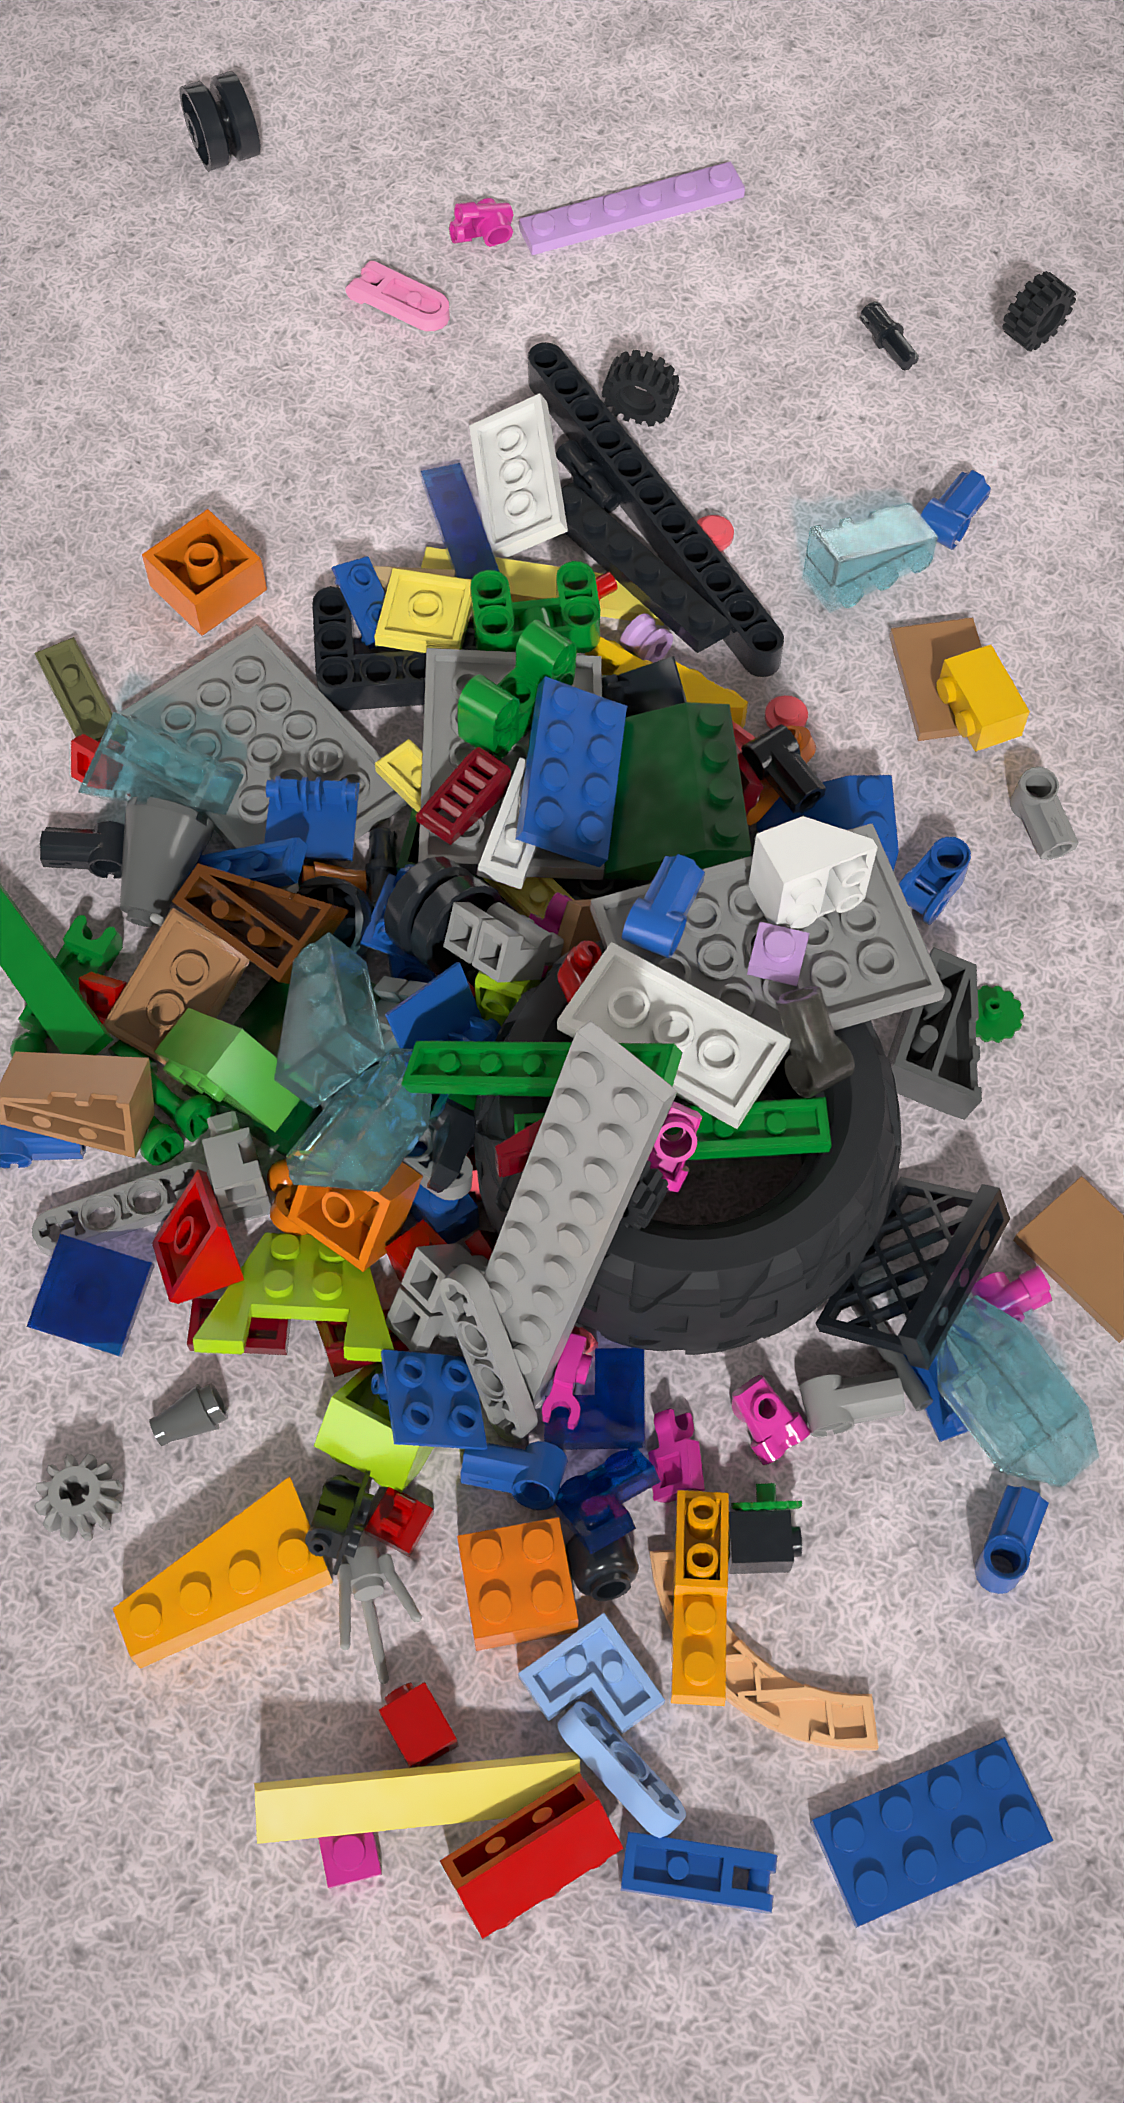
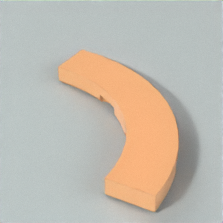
M675 1549L649 1551L653 1583L660 1607L672 1632ZM726 1623V1701L765 1727L795 1740L842 1750H878L872 1694L833 1692L796 1682L774 1670V1667L756 1655L735 1635Z

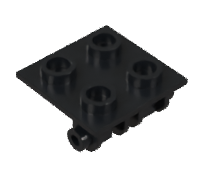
M674 656L619 675L613 674L602 678V697L627 706L626 717L687 702Z

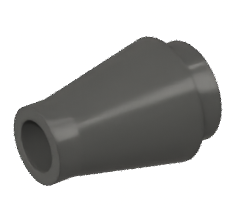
M212 1383L204 1387L197 1384L159 1415L149 1419V1423L155 1438L161 1446H164L172 1441L218 1430L219 1423L228 1419V1413L220 1394Z

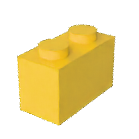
M991 644L944 660L940 678L937 680L938 695L944 704H949L955 715L956 726L960 735L963 738H968L975 752L1022 736L1030 711Z

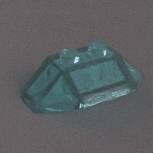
M392 1048L382 1056V1063L362 1072L333 1097L286 1155L289 1177L293 1185L380 1192L389 1182L390 1177L406 1156L414 1149L416 1143L429 1127L432 1094L409 1093L401 1085L413 1049Z
M977 1295L964 1303L960 1313L949 1328L947 1336L937 1354L938 1391L1000 1473L1048 1483V1485L1059 1488L1065 1486L1099 1458L1088 1406L1025 1324Z

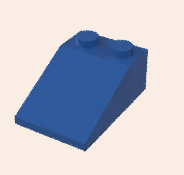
M847 775L822 782L826 787L825 795L810 810L802 814L800 812L793 813L782 798L779 797L766 814L756 822V830L759 833L802 816L844 830L873 823L894 872L899 848L892 775Z

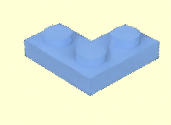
M605 1613L598 1616L518 1673L519 1679L548 1721L592 1691L622 1735L665 1703V1699Z

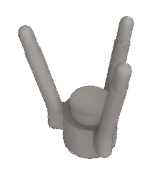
M362 1546L357 1548L354 1558L347 1555L343 1556L337 1574L339 1582L340 1647L343 1650H348L351 1645V1594H353L354 1599L361 1601L379 1682L386 1684L389 1681L372 1599L379 1597L384 1592L383 1585L388 1580L414 1622H420L422 1615L396 1573L391 1554L381 1556L378 1548Z

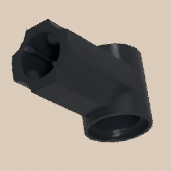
M778 725L742 746L741 752L758 779H766L793 813L800 812L802 814L810 810L825 795L826 787L800 756L798 742L786 726Z
M103 821L97 823L94 829L46 827L40 837V861L43 867L87 869L90 873L100 878H108V874L114 875V879H121L125 824Z

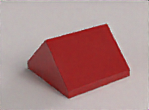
M198 1169L152 1242L169 1302L176 1304L244 1280L207 1172Z

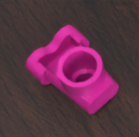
M485 198L477 204L475 202H465L455 205V219L449 225L450 238L454 244L470 242L472 238L482 236L485 244L492 247L505 243L512 237L513 229L511 222L514 215L512 207L508 202L496 203L492 198Z
M674 1101L648 1157V1161L652 1163L650 1168L659 1169L663 1174L661 1178L667 1180L668 1190L679 1192L689 1172L685 1162L693 1155L697 1147L696 1133L702 1120V1115ZM672 1127L681 1128V1130L675 1135H668L664 1133L667 1129Z
M1039 1266L1018 1275V1279L1012 1282L1009 1281L1004 1272L991 1273L977 1281L971 1291L976 1300L973 1303L975 1312L986 1331L997 1326L999 1331L1010 1330L1024 1320V1312L1034 1311L1053 1301L1049 1292L1051 1290L1050 1285Z
M762 1375L753 1377L732 1392L733 1413L740 1421L746 1423L754 1438L750 1446L762 1465L773 1463L788 1448L800 1443L810 1435V1429L800 1413H791ZM764 1399V1408L762 1413L759 1414L758 1406Z

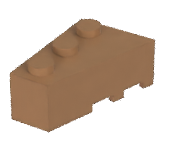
M15 1052L0 1082L1 1125L136 1158L141 1142L155 1114L149 1058Z

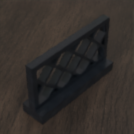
M900 1177L894 1187L882 1226L874 1242L866 1252L863 1261L851 1277L830 1297L817 1319L816 1325L819 1332L905 1354L911 1366L929 1370L1010 1220L1000 1188L982 1184L978 1192L974 1193ZM908 1195L925 1198L928 1204L904 1214L900 1210ZM956 1206L968 1208L963 1217L946 1224L940 1214ZM935 1216L939 1227L913 1237L908 1226ZM901 1229L904 1230L908 1240L881 1251L879 1244L884 1236ZM943 1239L947 1240L948 1246L944 1253L924 1261L920 1249ZM912 1252L915 1253L918 1264L892 1274L887 1264L888 1262ZM882 1265L887 1277L860 1288L858 1281L862 1274ZM920 1277H926L928 1282L923 1291L903 1298L898 1288L899 1286ZM893 1289L898 1301L871 1312L866 1300ZM861 1302L866 1313L865 1315L848 1322L836 1320L841 1310ZM901 1314L905 1315L907 1320L898 1336L879 1331L877 1324Z

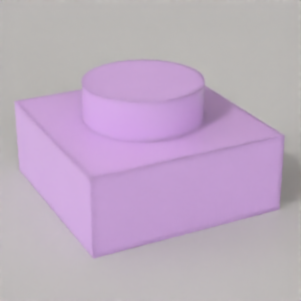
M760 922L747 975L797 986L810 933Z

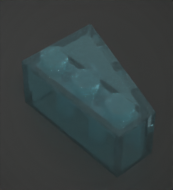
M910 503L872 511L868 516V520L856 523L851 517L840 519L838 523L840 527L824 530L821 525L810 527L802 579L829 613L841 607H853L863 596L876 589L880 591L886 590L898 578L910 572L920 573L931 564L938 536Z
M113 712L78 793L119 802H128L132 797H138L137 804L146 805L148 797L172 801L198 812L226 815L244 774L142 720Z
M329 932L317 942L307 945L300 952L299 956L294 959L274 1076L276 1082L312 1108L317 1107L386 1054L367 962Z

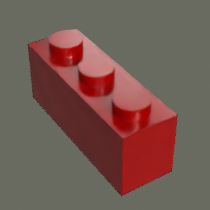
M578 1773L441 1859L440 1863L482 1939H484L496 1930L507 1927L516 1917L541 1901L555 1896L563 1887L589 1870L600 1867L608 1858L624 1848L599 1798L582 1775Z

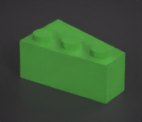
M191 1008L185 1011L154 1051L167 1062L162 1069L184 1086L188 1084L201 1094L205 1092L218 1102L223 1100L275 1133L311 1087L243 1029Z

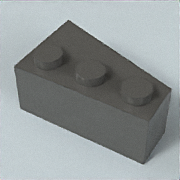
M933 947L929 955L945 989L943 998L940 1001L902 1012L887 1057L895 1078L897 1094L945 1114L965 1120L982 1101L981 1087H978L977 1063L980 1060V1046L976 1045V1021L979 1019L977 965Z

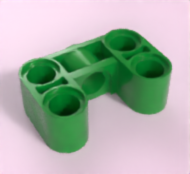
M571 561L559 568L556 575V598L512 602L507 578L495 570L479 572L471 581L472 619L476 648L479 651L516 652L521 634L534 620H540L574 642L577 646V653L592 651L600 641L601 609L595 574L588 564L580 561Z
M540 620L531 622L518 640L515 668L498 684H495L481 674L476 675L462 690L458 701L459 737L475 748H482L499 761L511 751L512 747L532 729L537 688L543 678L546 676L570 686L573 685L576 667V644Z

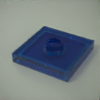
M60 1234L26 1327L122 1357L155 1264Z

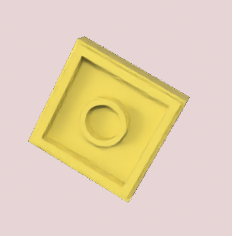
M393 568L374 636L375 645L426 653L427 648L462 650L472 610L470 591L472 580Z

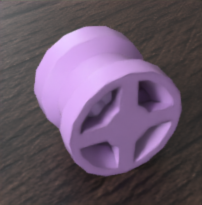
M643 613L632 620L621 636L620 645L629 653L634 652L637 654L638 658L654 663L667 654L673 642V635L665 628L659 629L656 627L655 620L650 615Z

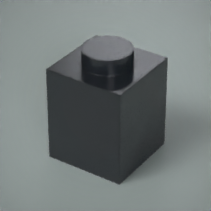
M791 1511L729 1512V1574L790 1573L794 1557L802 1556L800 1526H792Z

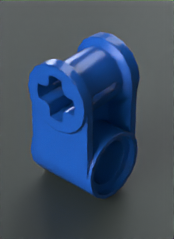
M944 837L936 841L919 863L910 869L899 883L908 906L923 915V922L931 925L941 914L950 898L965 880L971 860V851L968 845L959 838ZM940 862H950L956 867L947 868L942 866Z

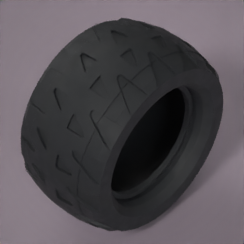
M600 940L596 944L600 947L603 955L605 948L602 940ZM568 953L553 963L551 970L547 972L545 980L541 984L523 993L504 1021L495 1042L573 1041L574 1038L557 1029V1019L568 1005L567 999L558 983L557 973ZM871 1020L790 1043L788 1051L764 1087L775 1100L825 1097L831 1138L830 1151L802 1153V1167L793 1180L768 1203L741 1217L707 1225L671 1224L651 1219L647 1227H641L640 1229H634L631 1225L626 1228L619 1224L576 1323L599 1331L602 1336L612 1342L638 1350H685V1355L717 1353L741 1347L761 1338L765 1339L782 1332L804 1319L839 1290L863 1261L866 1252L874 1242L882 1226L898 1177L902 1150L901 1116L895 1078L888 1057L885 1055L882 1043ZM477 1095L474 1109V1151L478 1184L488 1219L498 1237L523 1172L503 1178L502 1176L499 1177L496 1170L495 1146L515 1135L514 1114L546 1113L551 1097Z

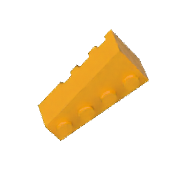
M290 1476L112 1608L129 1656L140 1669L333 1583L323 1556L313 1555L305 1542L310 1524Z

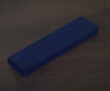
M456 463L421 471L422 484L452 570H455V577L472 580L476 574L485 570L500 572L461 464Z

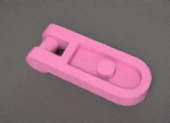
M369 261L362 268L361 277L354 278L345 289L346 294L351 300L359 304L365 302L424 331L442 329L450 320L449 301L446 296L376 261Z

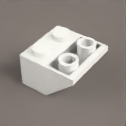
M802 816L756 834L748 887L769 924L800 930L811 925L820 916L835 910L839 913L849 911L865 899L878 847L871 838Z

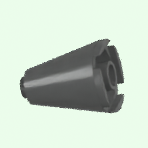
M132 797L128 800L125 809L120 909L127 913V921L143 927H152L154 922L150 920V915L156 913L164 918L167 916L173 905V899L190 876L210 841L215 826L209 818L206 826L196 820L198 812L181 804L148 797L146 805H137L138 797Z

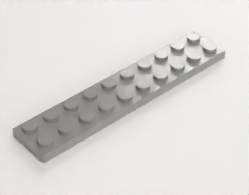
M589 1021L575 1033L483 1276L491 1290L534 1407L542 1400L678 1092L592 1021ZM458 1342L456 1349L463 1355L462 1349Z

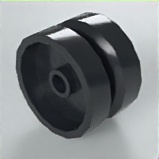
M232 70L213 76L210 82V90L201 81L179 88L181 107L190 138L208 172L229 165L230 153L238 161L260 155V140L256 121L245 90L239 78Z
M444 856L427 858L411 867L397 882L389 896L384 913L385 933L393 944L407 954L416 957L419 963L434 974L440 975L456 962L461 964L464 973L474 968L472 963L464 961L443 947L453 903L470 902L484 912H487L491 905L498 902L504 905V901L496 889L483 880L472 876L467 869Z

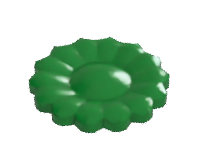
M984 985L978 990L979 1019L976 1021V1037H980L984 1042L994 1041L1000 1043L1003 1039L1013 1038L1015 1032L1021 1029V1020L1024 1018V1012L1020 1009L1022 1004L1019 1000L1014 999V994L1011 991H1004L1000 986L991 988L988 985Z
M776 1483L756 1484V1502L731 1503V1507L735 1511L790 1510L801 1508L802 1500L777 1501Z

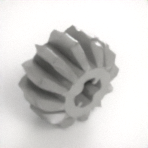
M67 1454L64 1460L65 1469L59 1471L55 1465H48L47 1472L52 1477V1481L36 1483L37 1492L44 1496V1498L35 1503V1511L39 1515L46 1516L43 1526L49 1532L60 1529V1536L64 1541H71L75 1537L78 1528L84 1540L91 1541L94 1534L92 1525L98 1523L103 1530H110L111 1523L104 1514L106 1512L114 1514L121 1512V1503L113 1497L123 1491V1487L119 1480L111 1479L114 1470L109 1463H104L97 1467L95 1456L87 1454L79 1465L72 1454ZM79 1489H84L87 1495H82L84 1502L74 1506L69 1498L75 1500L76 1497L73 1493Z

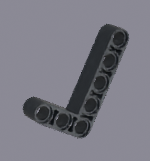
M330 586L319 590L313 597L312 602L315 672L318 690L338 711L424 705L425 679L420 678H426V653L398 651L355 654L353 616L341 589ZM476 646L462 647V650H477Z

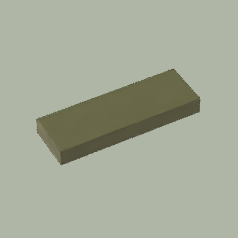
M74 637L35 652L39 666L75 738L85 734L96 741L103 737H109L116 742L124 739L123 733Z

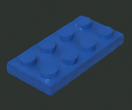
M546 676L543 678L537 688L516 840L599 868L608 860L627 706Z
M1005 1737L815 1818L810 1822L855 1928L1054 1841Z

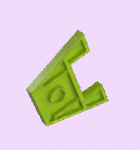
M265 1232L241 1267L244 1280L228 1286L193 1338L194 1352L242 1355L245 1352L251 1317L347 1322L344 1340V1358H347V1360L382 1362L381 1351L394 1350L370 1267L362 1272L319 1240L307 1234L295 1236L287 1233Z

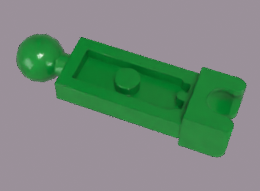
M79 915L75 918L63 938L65 944L55 958L78 991L79 977L90 972L104 975L105 971L110 970L123 948L122 937L114 927L106 928L99 938L91 940L93 934L87 926V918L84 915ZM26 1005L18 1020L23 1028L30 1031L19 1034L12 1041L10 1047L11 1058L15 1052L47 1053L45 1041L50 1036L29 1006Z

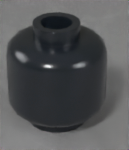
M600 1519L590 1520L578 1528L577 1533L571 1537L566 1545L565 1551L574 1584L579 1592L592 1596L597 1601H609L619 1598L629 1591L631 1583L637 1577L639 1564L625 1528L615 1523H606Z

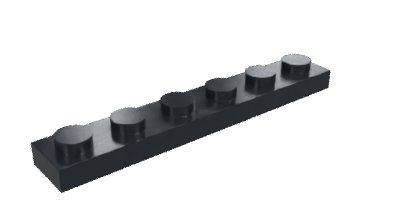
M574 482L561 488L568 532H565V534L601 567L610 572L623 587L696 653H699L730 635L731 622Z

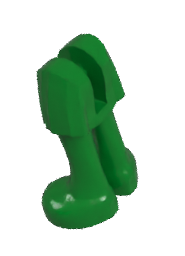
M120 1039L108 1048L111 1056L149 1058L154 1103L175 1123L178 1130L188 1141L194 1142L209 1128L207 1119L215 1116L217 1111L216 1104L206 1095H196L184 1101L174 1094L157 1075V1063L150 1056ZM153 1116L146 1135L141 1142L140 1153L150 1164L159 1166L170 1162L184 1150V1142L170 1125L163 1124Z

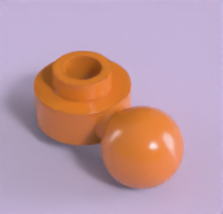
M281 1159L273 1163L267 1173L268 1186L277 1194L270 1208V1218L274 1225L284 1233L295 1236L309 1234L287 1218L303 1174V1169L294 1160Z

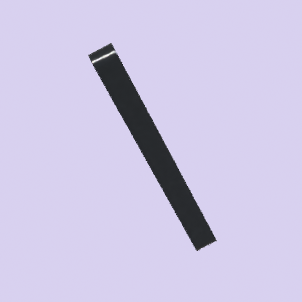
M547 342L533 346L528 352V385L535 395L540 393L547 401L549 414L568 439L576 440L591 461H596L603 468L602 474L622 496L621 508L664 564L731 622L730 635L724 638L723 641L743 667L751 675L757 677H768L776 673L781 665L784 635L779 626L562 349L553 343Z

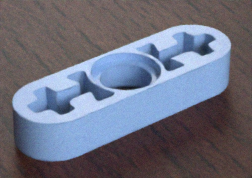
M578 1701L559 1720L558 1730L565 1742L649 1833L658 1838L668 1837L686 1818L685 1809L678 1797L595 1708L585 1702Z

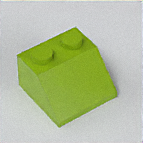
M376 1362L363 1367L331 1397L314 1447L326 1452L338 1463L350 1465L363 1473L366 1470L370 1471V1477L376 1483L383 1487H391L402 1493L420 1473L434 1447L394 1444L388 1400H382L379 1394H373L371 1390L373 1376L381 1374L383 1371L382 1363Z

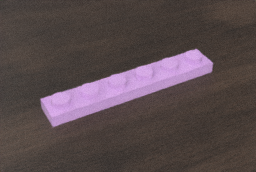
M730 161L520 218L519 230L531 254L535 255L743 198L745 186Z

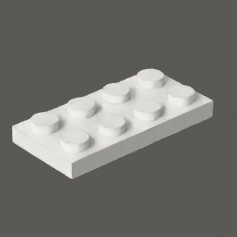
M539 393L469 425L488 556L507 558L568 532L548 403Z
M613 942L609 944L557 1019V1029L574 1038L577 1030L589 1021H592L618 1043H675L683 1052L673 1084V1088L678 1091L676 1096L738 1129L783 1059L791 1041L790 1038Z

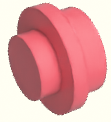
M707 515L697 521L720 552L730 546L734 538V528L729 520L719 515Z
M788 695L778 696L772 699L766 706L765 721L770 729L781 724L784 726L805 727L807 723V707L796 697Z

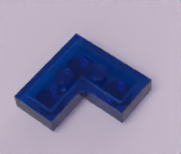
M595 1348V1395H573L580 1405V1419L574 1430L568 1429L569 1410L563 1406L554 1408L549 1422H544V1442L554 1444L562 1450L646 1448L645 1349Z
M633 1446L628 1450L618 1451L610 1455L605 1463L591 1471L566 1480L561 1488H559L553 1508L590 1554H593L636 1529L629 1511L622 1504L661 1481L654 1465Z

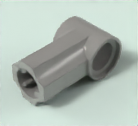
M1031 767L1021 775L1011 796L1010 807L1013 813L1024 821L1040 859L1052 860L1075 850L1079 842L1057 796L1059 790L1057 777L1047 768ZM1029 792L1036 793L1040 798L1032 796Z
M895 1370L842 1379V1376L834 1374L823 1375L807 1380L799 1386L810 1432L813 1437L827 1436L826 1431L833 1430L834 1434L843 1433L853 1428L854 1424L903 1415L906 1410L902 1383Z

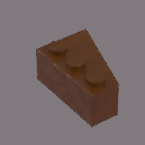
M199 863L172 901L278 982L298 986L349 912V910Z

